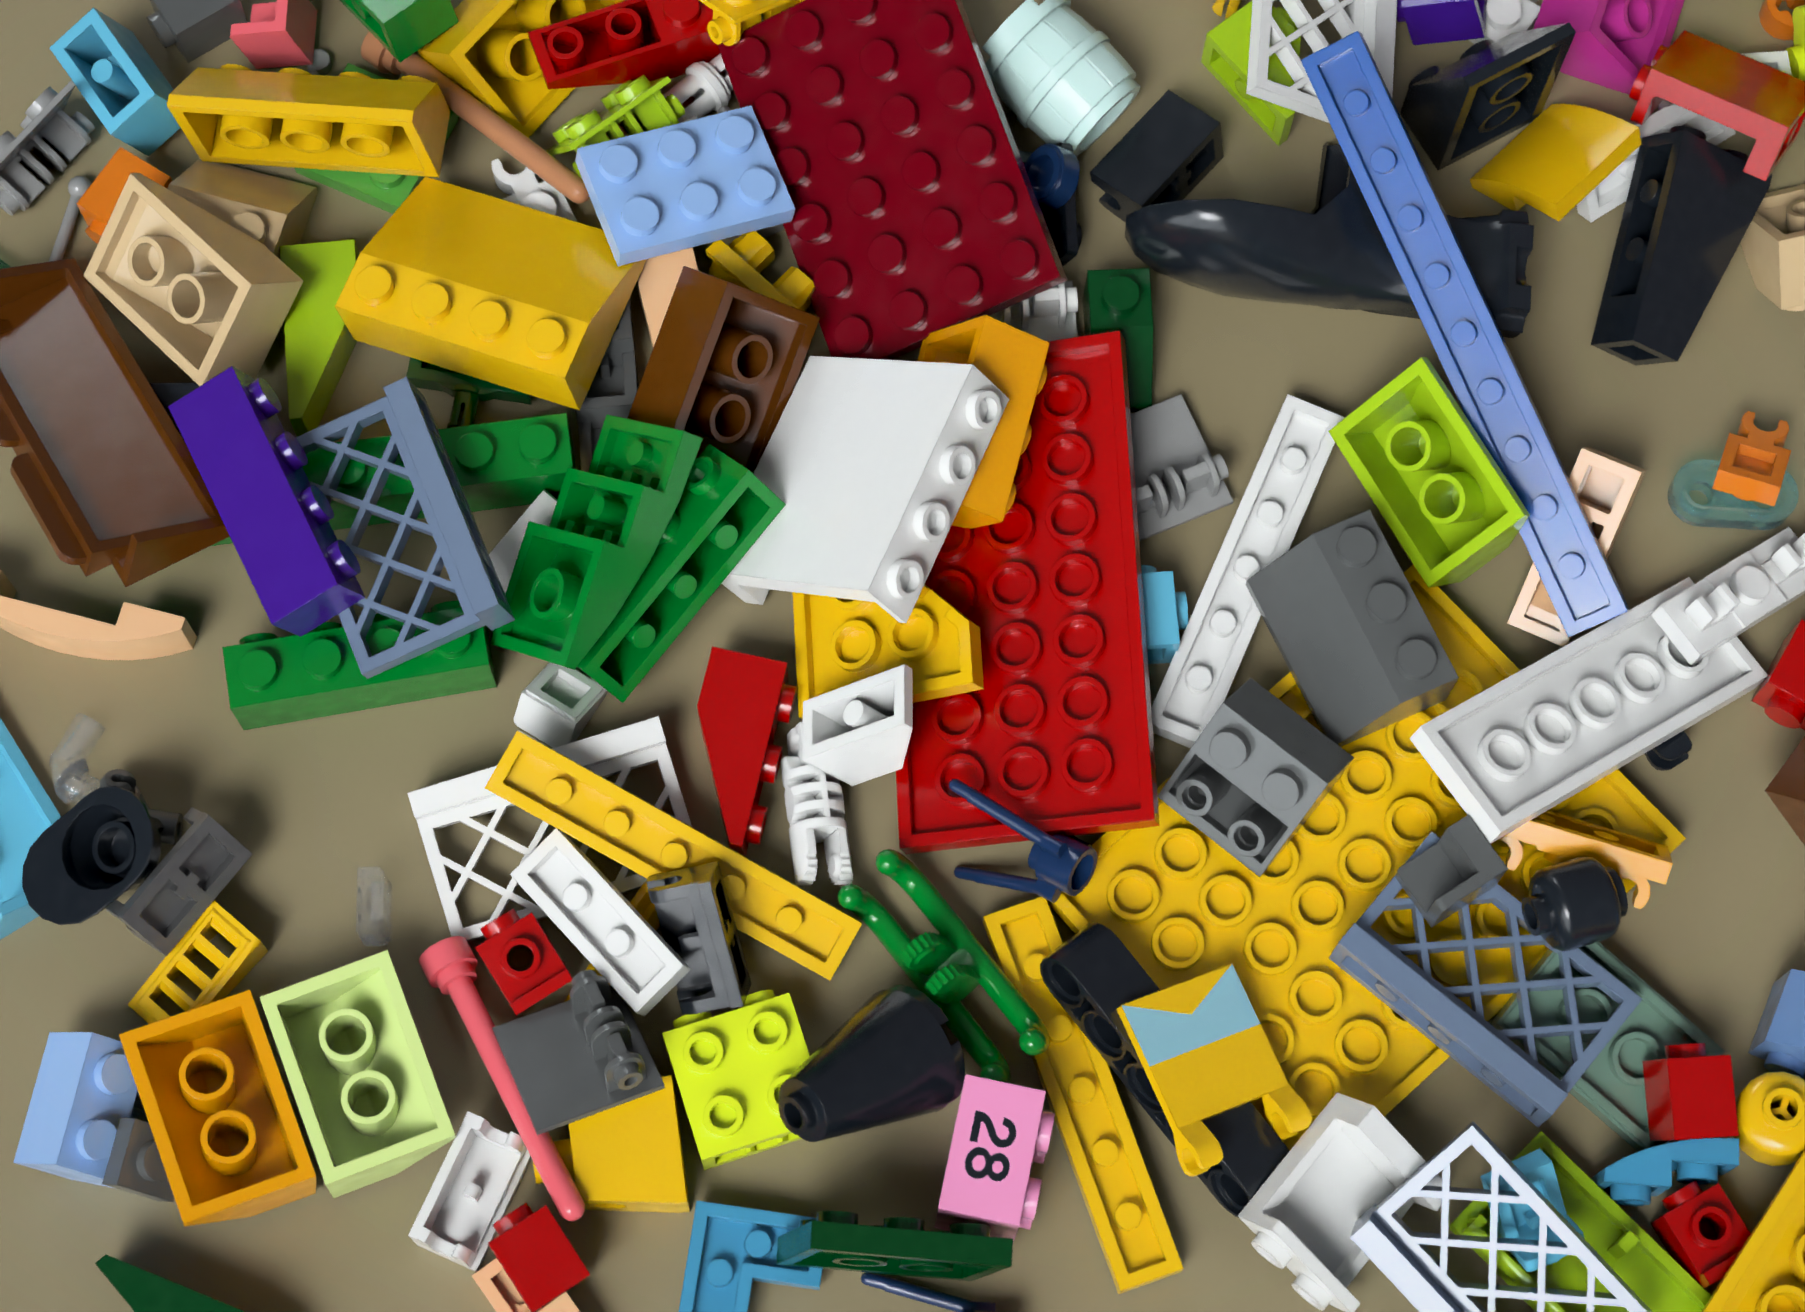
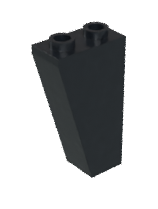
M1675 126L1670 128L1668 133L1642 137L1641 139L1642 144L1639 147L1591 341L1592 346L1635 366L1676 362L1679 360L1766 195L1772 179V174L1766 181H1763L1743 172L1749 158L1748 155L1736 150L1722 149L1706 141L1707 136L1705 133L1691 127Z

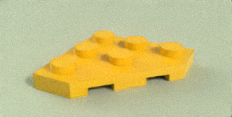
M924 584L907 623H899L875 602L792 592L799 718L803 719V701L903 664L913 669V703L984 689L980 627Z

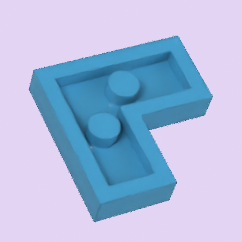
M696 1201L679 1312H749L753 1281L820 1290L822 1268L776 1265L778 1237L798 1228L801 1220L817 1218Z

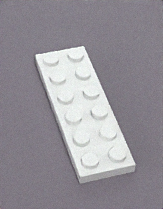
M1690 577L1421 725L1411 736L1410 740L1466 814L1472 818L1490 844L1757 688L1768 676L1738 637L1733 638L1690 665L1664 633L1651 614L1661 604L1694 585L1695 583Z

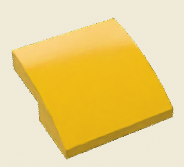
M1563 103L1551 104L1470 179L1471 188L1513 211H1519L1525 204H1528L1559 222L1642 144L1639 127L1621 118L1590 107Z

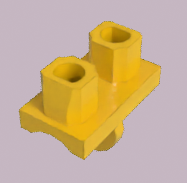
M753 231L742 234L729 245L725 244L722 240L714 241L706 249V255L713 260L709 268V275L729 281L804 312L811 304L810 298L815 291L813 281L799 268L791 266L773 285L760 274L775 259V252L769 242L758 232Z

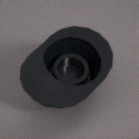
M118 786L97 788L82 798L71 810L48 827L30 847L23 865L22 888L29 906L42 919L58 925L80 924L99 914L123 893L141 885L158 866L162 852L160 833L165 827L158 818L149 815L146 805L133 792Z

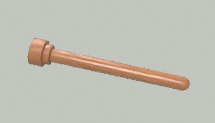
M370 31L367 33L361 46V56L381 73L387 74L391 72L394 75L403 73L405 76H419L438 83L449 109L572 202L581 204L590 198L579 175L416 54L417 51L399 63Z

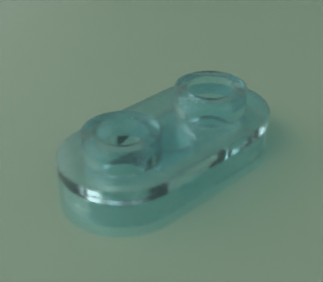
M1707 459L1693 460L1686 463L1679 469L1668 488L1667 496L1670 508L1683 522L1699 527L1771 530L1777 528L1793 512L1799 496L1797 484L1787 471H1785L1775 507L1760 508L1753 501L1741 500L1732 494L1714 490L1712 487L1721 460ZM1698 490L1704 493L1708 499V504L1700 505L1695 503L1691 499L1689 491Z

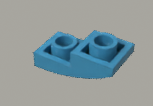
M1689 1139L1658 1145L1626 1156L1607 1166L1590 1179L1605 1193H1610V1198L1618 1205H1650L1651 1196L1657 1197L1672 1187V1172H1677V1181L1690 1184L1695 1180L1699 1185L1718 1183V1175L1723 1176L1739 1166V1139Z

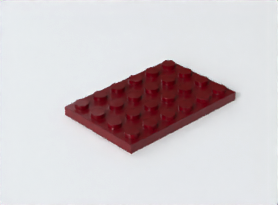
M804 0L746 29L737 44L732 46H726L723 43L717 44L740 108L752 106L794 204L795 212L791 222L784 223L783 226L799 269L814 283L815 291L810 300L816 316L820 318L819 324L831 357L894 360L920 348L922 341L931 332L983 315H993L1067 281L1063 266L961 0Z

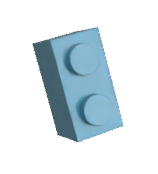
M93 7L50 47V50L110 135L150 156L181 128L167 107L168 96L174 90L134 33Z

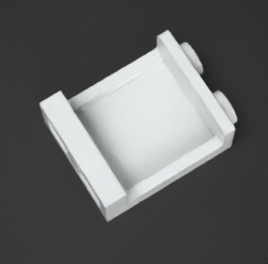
M1337 1092L1239 1213L1238 1217L1256 1235L1251 1242L1255 1250L1276 1267L1283 1269L1286 1266L1297 1277L1292 1283V1287L1308 1303L1322 1311L1328 1305H1332L1344 1312H1355L1360 1302L1346 1288L1370 1259L1350 1238L1355 1222L1375 1203L1379 1205L1423 1166L1426 1161L1374 1105ZM1437 1174L1426 1185L1442 1186V1178ZM1412 1196L1395 1213L1402 1218L1413 1203L1438 1211L1442 1204V1198Z

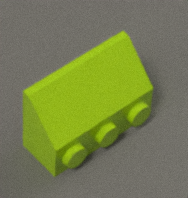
M1427 357L1418 359L1328 431L1428 588L1464 581L1507 549L1530 516Z

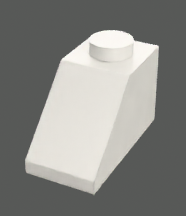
M903 664L803 701L802 760L851 786L902 769L913 729V669Z

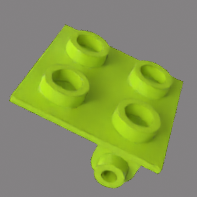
M642 75L634 81L628 80L601 98L600 100L606 109L599 114L596 109L584 116L581 113L556 129L552 135L557 143L546 151L552 156L572 150L577 153V148L625 137L617 125L619 123L622 124L628 135L678 124V119L685 115V110L673 94L664 98L659 90L671 82L669 76L649 82L646 76ZM574 161L572 163L573 168L576 171L577 175L581 177L576 162Z

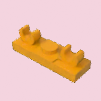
M1549 810L1498 839L1504 841L1510 847L1505 863L1506 867L1513 871L1522 860V842L1535 845L1537 850L1544 851L1543 857L1553 864L1580 856L1593 857L1603 866L1612 867L1621 879L1627 878L1636 883L1632 903L1633 907L1642 909L1649 900L1650 885L1648 880L1666 885L1673 865L1668 846Z

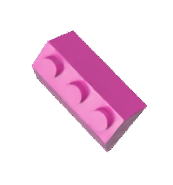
M1543 0L1533 29L1570 23L1576 34L1561 66V73L1629 95L1644 64H1651L1654 55L1661 45L1670 47L1685 0Z

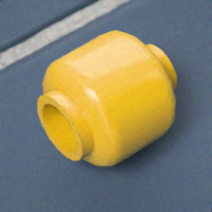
M1784 1071L1764 1073L1750 1080L1736 1100L1739 1136L1733 1137L1739 1139L1741 1150L1757 1162L1770 1166L1790 1165L1798 1161L1805 1150V1080L1800 1076Z

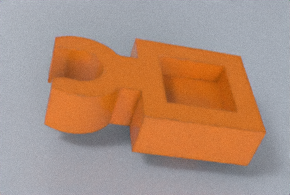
M1747 411L1742 416L1737 435L1732 433L1728 435L1712 489L1732 494L1741 500L1756 501L1775 507L1791 454V450L1783 448L1789 432V424L1786 421L1780 420L1776 430L1763 431L1758 429L1753 423L1755 413Z

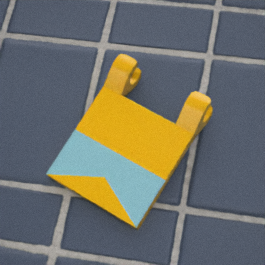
M1233 964L1125 1003L1116 1009L1172 1129L1178 1161L1186 1175L1197 1176L1205 1173L1223 1159V1151L1218 1140L1202 1122L1205 1119L1262 1097L1266 1122L1281 1140L1294 1137L1299 1131L1311 1125L1312 1116L1303 1099L1289 1085Z

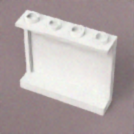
M810 356L753 473L786 505L721 584L745 603L763 605L770 589L875 602L899 623H907L1009 398L973 364Z

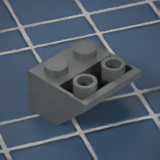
M1250 678L1221 704L1160 791L1158 798L1260 877L1320 805L1354 757Z

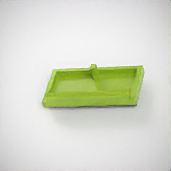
M1542 1131L1511 1160H1516L1539 1148L1553 1162L1567 1215L1583 1231L1585 1240L1653 1312H1702L1711 1295ZM1472 1201L1450 1223L1449 1229L1456 1235L1490 1237V1209L1488 1202ZM1471 1248L1489 1265V1249ZM1498 1250L1497 1274L1509 1286L1538 1288V1269L1528 1272L1509 1251ZM1567 1255L1556 1263L1546 1265V1288L1587 1291L1588 1268L1576 1255ZM1595 1276V1292L1611 1293ZM1523 1299L1537 1312V1300ZM1545 1301V1312H1586L1587 1304ZM1594 1305V1312H1628L1625 1307Z

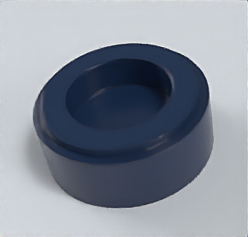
M1044 144L1030 155L1024 166L1040 206L1048 209H1057L1067 203L1072 197L1080 174L1078 159L1072 151L1054 144Z

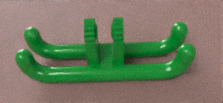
M885 849L879 852L875 862L877 869L882 874L893 879L909 895L939 934L930 933L929 931L911 940L890 912L872 894L855 884H847L840 888L837 898L839 904L857 915L870 928L916 988L942 1009L949 1020L945 1023L946 1026L981 1069L980 1077L1009 1083L1011 1074L1004 1056L961 1001L980 984L1019 1033V1045L1026 1054L1039 1055L1048 1049L1050 1044L1048 1030L1033 1008L923 872L903 854L895 850Z

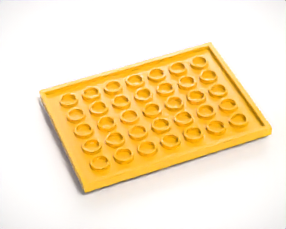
M1414 565L1410 566L1404 572V575L1459 678L1445 701L1342 746L1341 748L1352 755L1354 759L1320 805L1260 877L1158 798L1160 826L1106 832L1092 844V848L1097 852L1098 859L1093 876L1083 891L1076 896H1070L1061 892L1059 899L1055 903L1047 900L1048 905L1075 934L1092 922L1101 923L1109 928L1121 940L1160 990L1233 964L1289 1085L1303 1099L1310 1110L1312 1123L1337 1092L1374 1105L1385 1117L1450 1057L1329 959L1338 942L1353 924L1359 920L1392 880L1399 867L1407 862L1431 831L1441 838L1448 827L1467 816L1463 808L1410 740L1411 736L1421 725L1520 671L1438 586L1428 588ZM1289 672L1269 692L1321 732L1291 672ZM1618 769L1549 809V811L1668 846L1670 854L1686 839ZM1170 777L1157 788V794L1160 793ZM1496 840L1491 843V846L1506 865V856L1510 847L1504 841ZM1522 842L1523 856L1519 866L1514 871L1508 869L1497 883L1521 903L1523 898L1529 896V884L1533 874L1543 867L1553 865V863L1543 857L1544 851L1537 850L1535 845ZM1621 879L1626 894L1636 886V883L1630 879ZM1402 888L1394 899L1410 897ZM1492 903L1469 905L1473 939L1508 936L1505 913ZM1411 909L1383 911L1370 927L1392 945L1416 943ZM1458 911L1432 928L1424 918L1427 942L1462 940ZM1518 924L1519 935H1530L1529 932ZM1545 945L1521 947L1525 977H1527L1549 949ZM1510 947L1475 950L1480 985L1514 982ZM1464 951L1429 953L1431 977L1444 987L1468 986ZM1417 954L1405 955L1419 966ZM1513 993L1481 996L1484 1019L1487 1022L1490 1021L1503 1008ZM1457 997L1471 1008L1470 997ZM1262 1097L1251 1101L1266 1120ZM1308 1128L1299 1131L1294 1137L1282 1140L1289 1151Z

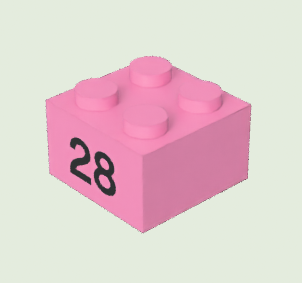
M965 1074L935 1228L949 1231L950 1224L953 1223L985 1224L991 1226V1237L1011 1238L1013 1243L1018 1228L1031 1229L1042 1179L1029 1177L1032 1162L1044 1163L1055 1113L1042 1110L1046 1091Z

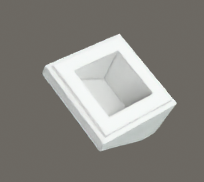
M550 662L521 692L514 716V723L519 728L553 748L575 742L605 698L607 690L577 670Z

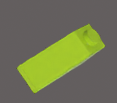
M355 239L280 246V260L303 280L299 292L284 320L289 420L297 437L319 426L357 343L335 308L359 256Z

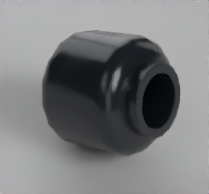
M1588 856L1576 857L1537 870L1530 879L1529 896L1523 898L1521 904L1523 918L1529 931L1534 936L1542 935L1552 948L1560 951H1570L1609 939L1619 929L1621 917L1627 914L1628 909L1625 887L1618 873L1612 867H1604L1597 859Z

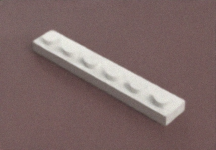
M1287 394L1180 640L1179 649L1173 656L1151 707L1153 733L1191 749L1221 704L1225 701L1261 617L1246 586V581L1290 550L1335 445V441L1328 431L1346 417Z

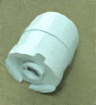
M1026 0L1000 25L982 47L990 56L985 64L997 95L1017 115V121L1024 128H1030L1047 144L1056 145L1059 142L1071 144L1073 153L1078 156L1114 124L1132 103L1141 86L1134 80L1136 72L1109 43L1110 39L1102 31L1095 30L1080 15L1070 9V0H1045L1040 5L1034 0Z

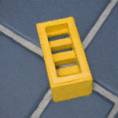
M213 901L163 959L127 1005L150 1024L171 1017L154 1002L162 992L184 1011L226 998L265 956L268 950L254 934L216 901ZM218 932L236 947V950L229 958L210 942ZM199 953L203 954L220 969L212 980L191 962ZM181 972L202 990L195 1001L173 982Z

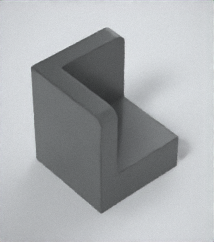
M1467 815L1448 827L1437 844L1399 867L1395 876L1432 928L1495 887L1508 868L1472 818Z

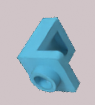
M1539 1148L1513 1160L1512 1163L1585 1239L1583 1231L1566 1213L1553 1162ZM1492 1171L1480 1176L1484 1189L1491 1190ZM1500 1175L1499 1190L1515 1191ZM1488 1202L1489 1209L1491 1208V1202ZM1499 1202V1238L1539 1240L1540 1217L1528 1204ZM1547 1226V1241L1563 1242ZM1509 1251L1526 1271L1532 1272L1538 1269L1539 1253ZM1547 1253L1546 1265L1556 1263L1567 1255Z

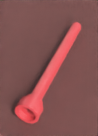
M453 936L433 944L419 958V964L430 986L439 988L443 995L451 996L560 1216L567 1221L580 1219L585 1212V1203L549 1131L539 1135L536 1134L492 1028L495 1027V1024L474 985L477 979L475 969L478 961L467 939L463 936Z

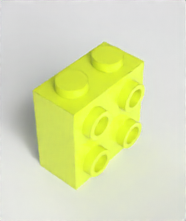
M773 990L758 991L747 995L744 1006L713 1017L711 1011L683 1015L673 1021V1030L662 1033L704 1170L802 1139L786 1128L779 1114V1091L781 1085L810 1057L790 992L775 997Z

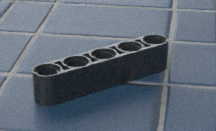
M1089 923L1042 960L1040 964L1041 976L1052 995L1175 1147L1172 1129L1116 1010L1125 1003L1158 992L1160 989L1121 940L1109 928L1101 923ZM1251 1102L1202 1121L1218 1140L1223 1151V1159L1219 1164L1212 1166L1207 1172L1197 1176L1217 1201L1236 1217H1238L1239 1213L1289 1153L1287 1146Z

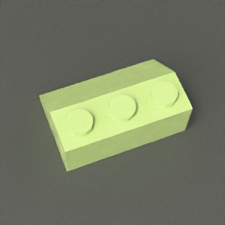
M388 950L259 997L325 1185L333 1198L394 1176L456 1138Z

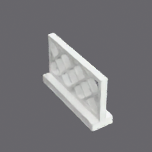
M1277 0L1252 1L1246 94L1329 123L1302 62L1290 44L1300 36H1303L1313 53L1329 46V43L1317 27V25L1329 18L1342 38L1356 31L1362 33L1392 97L1397 0H1343L1341 2L1338 0H1317L1325 12L1315 19H1312L1300 0H1279L1298 28L1297 31L1285 37L1272 17V3ZM1276 53L1295 82L1292 86L1287 87L1268 80L1269 57Z
M659 716L552 748L604 778L620 773L615 782L620 787L623 786L632 769L658 762L665 788L655 806L662 810L669 797L675 818L692 827L666 745ZM497 766L407 793L414 817L417 820L451 937L463 936L467 941L484 937L480 929L501 916L509 900L526 908L516 911L520 919L531 912L537 920L548 917L538 905L514 893L518 883L513 877L505 889L473 872L491 838L524 855L520 862L521 864L541 843L550 824L542 821L528 848L495 831L506 809L515 806L485 789ZM495 812L487 827L472 819ZM461 822L479 831L483 836L466 867H463L441 855L434 830ZM583 843L580 850L586 855L590 847ZM445 866L461 874L453 891ZM622 866L616 880L611 883L623 894L639 889L647 881V878L639 874L626 877L630 869ZM469 879L502 896L490 920L463 928L456 902Z

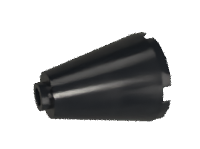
M895 985L889 989L874 993L783 1082L779 1091V1114L782 1122L793 1134L809 1142H818L942 1110L960 1096L965 1079V1060L961 1044L957 1041L950 1045L946 1034L940 1026L949 1021L942 1009L927 995L909 986Z

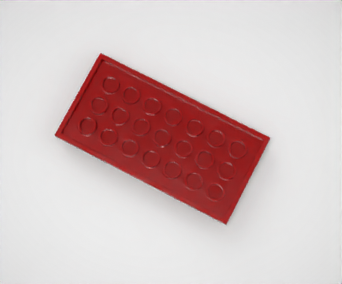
M1120 331L1047 341L1050 343L1044 363L1047 367V377L1042 390L1035 397L1029 420L1032 429L1031 438L1026 450L1019 458L1013 481L1016 486V495L1010 510L1004 516L1003 522L972 529L951 525L925 582V585L980 627L984 689L913 703V729L903 768L896 771L899 849L905 854L1030 841L953 792L949 788V782L955 778L988 796L1049 835L1064 833L1068 836L1160 826L1125 339Z

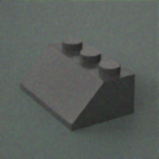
M1370 509L1310 535L1246 581V586L1321 732L1340 747L1445 701L1459 678Z

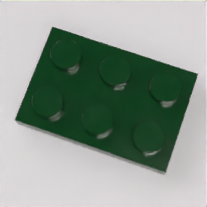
M819 1211L817 1212V1219L801 1220L798 1228L778 1237L776 1265L971 1282L1012 1267L1013 1239L991 1237V1226L985 1224L953 1223L950 1224L949 1231L935 1232L925 1231V1220L919 1218L887 1217L884 1218L883 1225L869 1226L858 1225V1214L853 1212Z

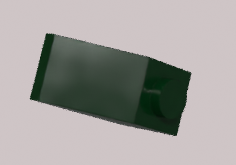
M1149 268L1087 270L1082 299L1084 336L1114 331L1122 333L1126 346L1130 413L1138 412L1152 406L1153 314Z

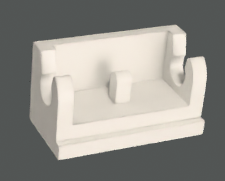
M468 1111L408 1236L417 1246L477 1272L490 1248L488 1242L492 1241L497 1233L493 1224L505 1216L532 1158L520 1135L512 1131L509 1134L491 1126V1123L485 1118Z

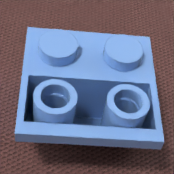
M49 1032L13 1163L71 1180L110 1187L103 1185L102 1182L120 1118H136L148 1122L121 1041L94 1032Z

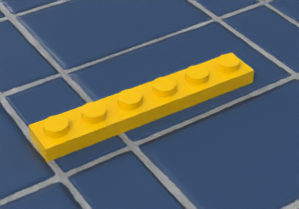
M517 730L485 786V789L647 879L651 875L719 861L736 928L829 981L832 979L862 925L861 921L520 730Z
M1038 897L983 916V925L998 966L1033 1008L1048 1030L1050 1038L1048 1049L1039 1055L1031 1056L1043 1089L1046 1091L1045 1095L1051 1111L1055 1113L1054 1119L1118 1294L1182 1272L1184 1269L1108 1063L1052 995L1041 976L1040 964L1042 960L1063 944L1047 899Z

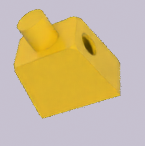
M672 1075L661 1077L665 1086L662 1090L569 1123L570 1139L554 1141L572 1179H575V1185L585 1203V1210L690 1212L676 1092ZM533 1162L536 1184H542L544 1182Z

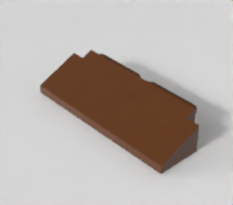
M75 259L0 269V446L12 447L17 456L12 460L11 475L58 558L67 564L79 565L86 577L112 564L124 586L128 587L230 537L187 445L89 282L83 277L84 274Z

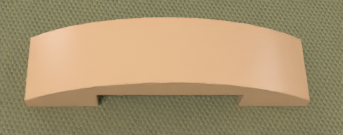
M0 570V628L37 646L64 654L101 660L153 659L178 654L194 648L197 636L185 617L124 602L116 625L14 599L17 590L3 571Z

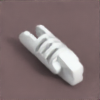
M799 722L787 734L788 756L781 759L787 821L790 824L789 837L796 885L813 884V881H816L815 877L818 868L816 843L824 842L826 865H828L827 872H829L831 883H834V885L852 884L853 868L847 823L844 820L845 808L842 787L839 779L802 760L803 722Z

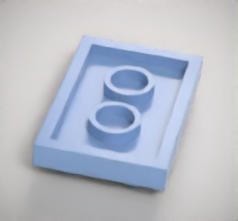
M751 105L577 148L576 165L617 266L788 223L793 219L795 212L794 204Z

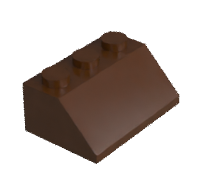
M683 266L627 419L683 430L699 436L703 440L696 458L711 444L754 473L793 392L820 318L729 281Z

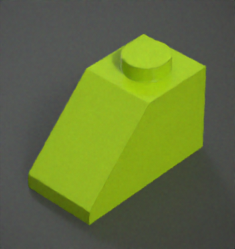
M1251 0L1206 34L1201 63L1266 134L1280 146L1288 140L1295 111L1246 94L1253 1ZM1272 4V17L1285 37L1297 31L1298 28L1287 11L1282 7L1275 8ZM1301 36L1290 43L1299 57ZM1276 53L1269 57L1268 80L1290 87L1295 82Z

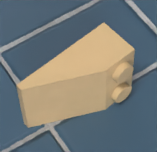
M130 173L83 275L85 279L199 386L231 366L256 379L303 283V280L264 244L141 173Z

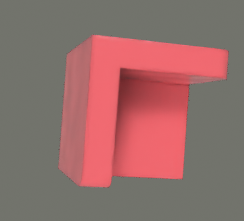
M277 0L270 3L252 4L250 22L232 24L230 38L256 69L312 65L317 10L309 0Z

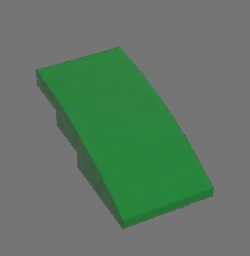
M606 414L588 472L568 467L549 526L531 521L528 522L505 593L515 620L495 629L490 644L575 670L615 619L648 566L681 499L703 438L683 430Z

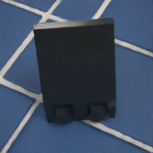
M1570 23L1511 33L1494 43H1491L1490 40L1480 41L1467 49L1461 55L1459 61L1443 69H1440L1439 66H1432L1411 80L1400 115L1438 171L1531 123L1542 113L1576 34Z

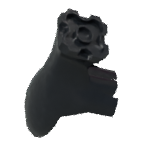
M1328 141L1323 145L1316 205L1310 213L1237 199H1191L1149 205L1126 215L1125 238L1135 256L1154 271L1190 286L1227 297L1312 305L1331 309L1363 310L1378 314L1420 319L1340 145H1327ZM1503 209L1496 215L1457 218L1446 214L1502 336L1515 338L1523 333L1525 318L1531 310L1532 286L1526 283L1525 270L1528 256L1533 250L1534 225L1529 224L1527 212Z

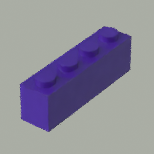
M231 366L168 406L272 625L302 637L365 598L356 578V575L361 572L359 562L349 546L344 541L337 539L329 523L334 518L333 509L322 491L315 485L310 484L303 470V466L308 464L307 456L298 440L290 432L284 430L276 414L282 410L280 400L267 381L261 377L256 380Z

